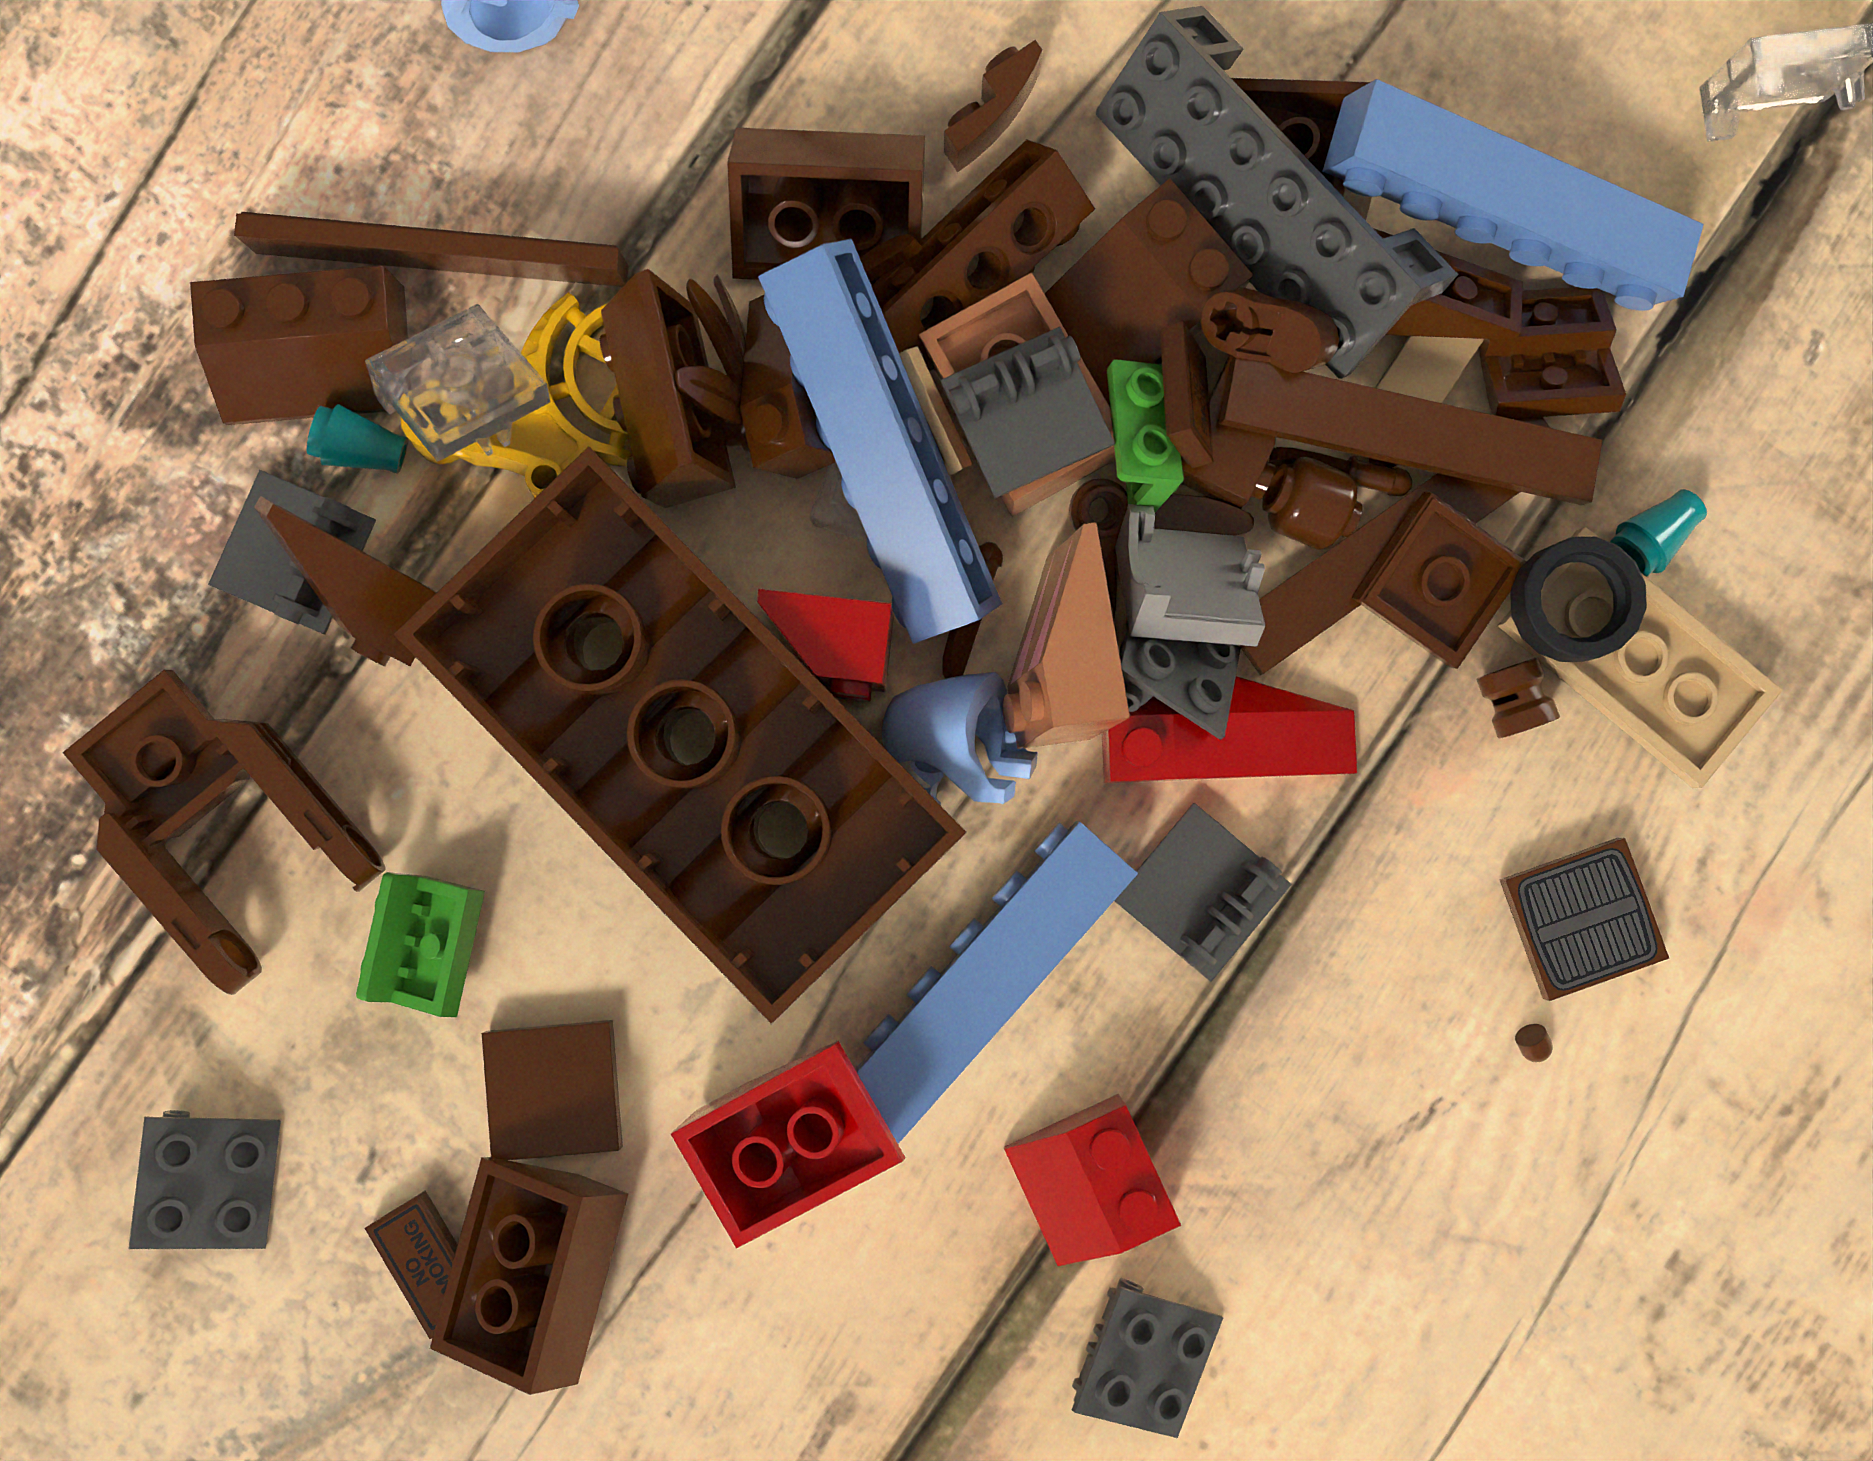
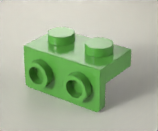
M1116 359L1107 368L1113 439L1115 442L1117 477L1119 480L1126 482L1128 504L1153 506L1154 512H1156L1184 481L1181 455L1166 434L1162 365Z
M393 872L384 873L375 901V911L365 956L361 963V974L356 991L357 999L367 1002H391L438 1017H457L485 891L428 876Z

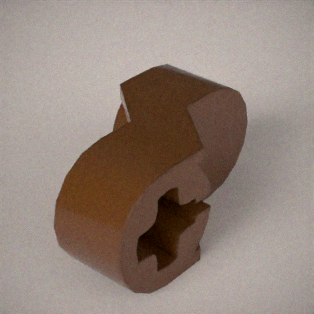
M1239 288L1214 294L1207 300L1202 310L1201 326L1208 342L1215 348L1236 358L1270 363L1285 371L1297 373L1324 366L1332 360L1338 348L1339 335L1337 326L1332 318L1323 311L1303 302L1274 298L1254 289Z

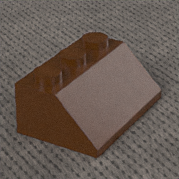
M736 127L727 162L732 279L759 280V275L827 243L852 239L857 253L861 257L874 247L895 236L910 234L919 241L922 238L925 136ZM880 277L870 282V284L873 285Z
M383 265L190 282L194 345L224 424L237 425L313 418L319 406L334 409L337 404L356 414L403 410L404 405L413 397L405 289Z
M650 269L637 272L601 310L605 334L600 336V348L608 368L614 372L619 394L613 398V407L620 427L624 432L628 433L632 456L627 458L626 464L631 484L635 491L641 494V497L663 508H668L736 488L721 421L692 404L680 394L676 385L675 377L678 369L689 366L709 367L698 316L690 301Z
M481 1157L430 1349L529 1395L577 1385L628 1193L575 1173L492 1157Z

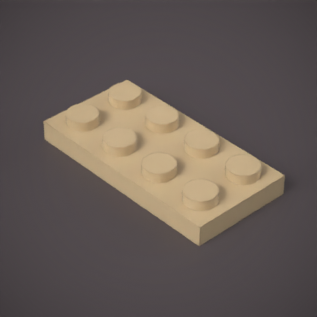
M1586 527L1578 529L1572 535V537H1597ZM1583 562L1566 563L1555 568L1545 579L1541 590V604L1549 624L1559 633L1572 638H1584L1600 632L1610 621L1613 613V593L1606 577L1595 567ZM1643 574L1642 577L1646 583L1647 609L1639 630L1621 649L1597 659L1585 662H1559L1538 654L1521 638L1511 617V610L1497 625L1501 630L1535 658L1538 657L1543 665L1692 788L1704 787L1783 691Z

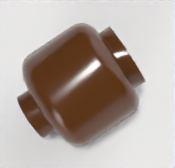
M1300 457L1289 466L1286 464L1280 465L1276 469L1262 498V508L1268 512V521L1274 532L1320 550L1333 545L1340 536H1350L1357 527L1362 515V503L1357 501V485L1353 476L1310 457Z

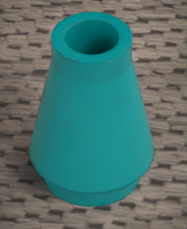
M339 404L334 409L319 406L311 423L306 451L308 455L320 458L321 465L386 470L398 474L405 459L408 438L395 434Z
M1681 489L1671 498L1620 523L1616 528V536L1610 542L1622 548L1637 563L1640 572L1647 577L1651 573H1661L1666 569L1695 527L1706 518L1707 509L1703 501L1696 494L1689 490Z

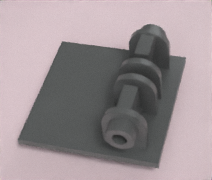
M1060 327L941 379V384L995 499L1115 445L1077 364L1081 360L1078 348L1071 336H1064Z
M259 470L208 585L271 611L283 619L301 624L325 635L333 619L332 615L254 506L260 496L361 551L365 547L376 519L353 510L333 499L325 498Z
M1127 618V631L1125 639L1120 646L1119 656L1129 712L1136 711L1154 696L1218 739L1224 738L1241 648L1232 644L1134 637L1130 635Z
M1193 803L1136 871L1138 875L1114 901L1206 979L1212 982L1292 884L1281 875L1282 871L1263 856L1260 858L1197 804Z
M178 1110L164 1111L162 1117L144 1116L128 1248L266 1249L281 1121L269 1119L190 1118V1112Z
M1120 1278L1117 1287L1109 1288L1107 1292L1109 1300L1102 1316L1105 1324H1095L1093 1332L1099 1337L1098 1342H1088L1086 1351L1091 1355H1087L1079 1378H1075L1072 1387L1076 1390V1394L1073 1399L1072 1411L1077 1414L1178 1438L1223 1317L1142 1293L1143 1287L1132 1281Z

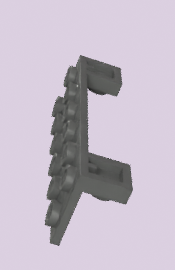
M1203 6L1160 12L1096 110L1097 117L1160 185L1169 178L1175 183L1253 274L1250 283L1258 292L1274 298L1303 302L1323 311L1332 318L1337 326L1339 342L1332 360L1325 365L1340 379L1349 376L1411 305L1441 294L1457 277L1458 273L1415 228L1383 239L1226 74L1224 70L1231 68L1243 51V48Z

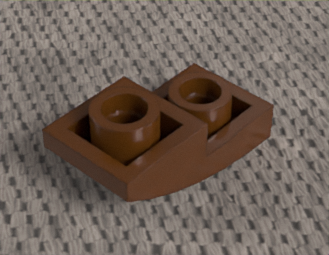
M1036 40L1019 51L1013 46L996 55L986 66V73L982 77L981 99L985 104L980 106L978 102L970 103L955 113L947 124L949 128L944 131V154L957 172L961 171L986 151L1009 127L1025 104L1040 71L1042 48Z

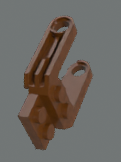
M163 670L62 752L105 802L104 815L99 818L96 850L205 977L227 994H236L262 972L260 961L246 941L165 848V843L169 839L184 834L245 784L251 776L313 850L321 848L333 864L351 882L356 884L353 887L356 892H360L386 870L385 864L375 848L269 723L214 719L173 670Z

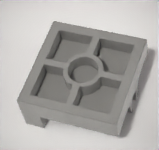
M1128 504L1115 544V551L1130 635L1134 637L1257 647L1265 628L1258 597L1265 570L1264 564L1259 563L1262 555L1261 550H1247L1244 537L1155 529L1153 506Z

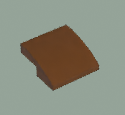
M1569 287L1523 291L1521 334L1514 340L1484 339L1479 346L1484 383L1492 415L1509 419L1620 412L1626 397V391L1610 349L1617 329L1603 290L1598 288Z

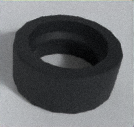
M1570 537L1534 553L1518 570L1510 591L1511 617L1521 638L1538 654L1559 662H1585L1621 649L1639 630L1647 609L1646 583L1637 563L1618 545L1598 537ZM1583 562L1595 567L1606 577L1613 593V613L1610 621L1600 632L1589 637L1572 638L1559 633L1549 624L1542 609L1541 590L1545 579L1555 568L1566 563Z

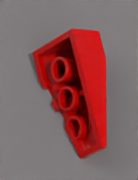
M1238 676L1235 677L1225 737L1221 740L1154 696L1136 711L1129 712V719L1102 733L1104 783L1357 774L1354 710Z

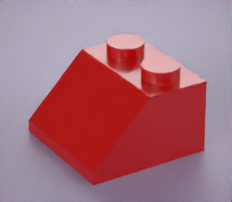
M758 589L757 603L819 681L823 685L830 686L829 692L835 698L871 701L872 691L886 692L894 621L890 603Z
M1119 1094L1004 1147L1057 1266L1121 1254L1182 1226L1130 1112Z

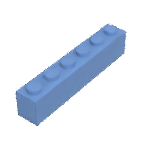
M1378 79L1344 97L1322 171L1343 180L1344 187L1352 193L1367 197L1381 196L1400 204V211L1409 217L1419 220H1438L1456 228L1455 234L1463 240L1473 243H1492L1510 251L1509 257L1518 263L1528 266L1549 267L1563 273L1562 279L1566 283L1580 288H1598L1615 295L1614 301L1618 305L1632 310H1650L1655 304L1684 296L1704 225Z
M852 239L823 244L759 275V280L765 292L764 304L771 320L780 327L791 353L790 366L793 375L798 383L807 391L817 415L816 428L822 442L833 453L842 475L841 485L844 496L848 503L857 510L867 534L868 553L874 564L884 574L892 593L894 615L898 622L907 629L912 643L914 644L978 621L1002 605Z
M1075 821L1069 829L1058 823L1034 850L1042 860L1026 878L1018 870L1011 875L992 897V900L1000 906L984 925L974 918L950 944L949 947L957 955L944 970L939 973L931 966L908 991L906 995L914 1003L904 1015L896 1021L888 1014L863 1042L871 1052L855 1070L898 1144L1138 875L1131 866L1080 821Z

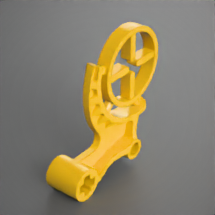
M568 292L542 315L531 330L519 357L515 377L516 411L515 416L509 423L500 426L494 425L456 406L444 394L428 391L411 397L403 407L400 417L401 427L406 437L421 456L433 463L447 464L461 458L476 466L500 468L525 476L526 485L534 498L544 490L542 488L546 483L553 481L588 446L604 462L618 466H627V458L632 456L631 452L624 449L625 441L629 439L628 433L624 432L618 421H616L617 418L613 407V398L619 394L617 384L599 414L584 400L578 390L576 380V366L580 352L606 364L601 352L600 342L590 337L598 328L604 325L601 310L606 304L586 316L580 311L581 308L578 300ZM570 321L576 328L571 334L565 349L563 363L565 382L550 385L552 353L560 333ZM571 397L576 408L589 423L611 435L609 444L594 440L572 426L559 411L555 401ZM443 419L447 424L444 432L439 434L432 430L429 437L425 432L429 424L433 422L440 426Z

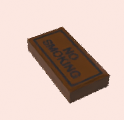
M1184 321L1162 327V332H1160L1166 434L1185 462L1192 468L1214 463L1206 356Z
M425 1190L364 1229L429 1339H432L458 1244Z

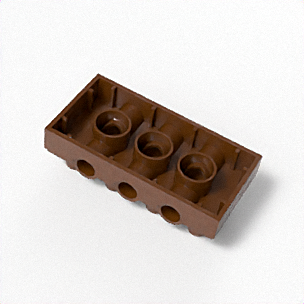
M589 446L394 633L397 639L771 1024L967 833ZM608 622L617 623L623 638L622 653L617 661L609 667L591 670L585 662L583 654L585 638L592 629L600 624ZM698 711L704 712L713 723L715 731L714 747L709 755L700 762L685 765L677 759L672 751L670 742L672 729L677 721L686 714ZM776 803H791L801 811L806 819L808 828L806 842L801 850L790 858L774 856L764 848L759 839L758 826L760 818L766 809Z

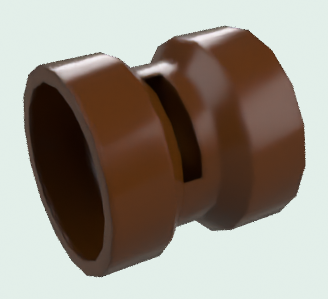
M1538 657L1476 679L1482 696L1491 700L1495 715L1492 723L1498 738L1521 733L1560 718L1554 699L1546 696L1542 688L1541 682L1545 674Z

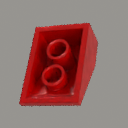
M839 1041L753 1079L699 1108L671 1133L672 1138L736 1249L896 1166L906 1158Z

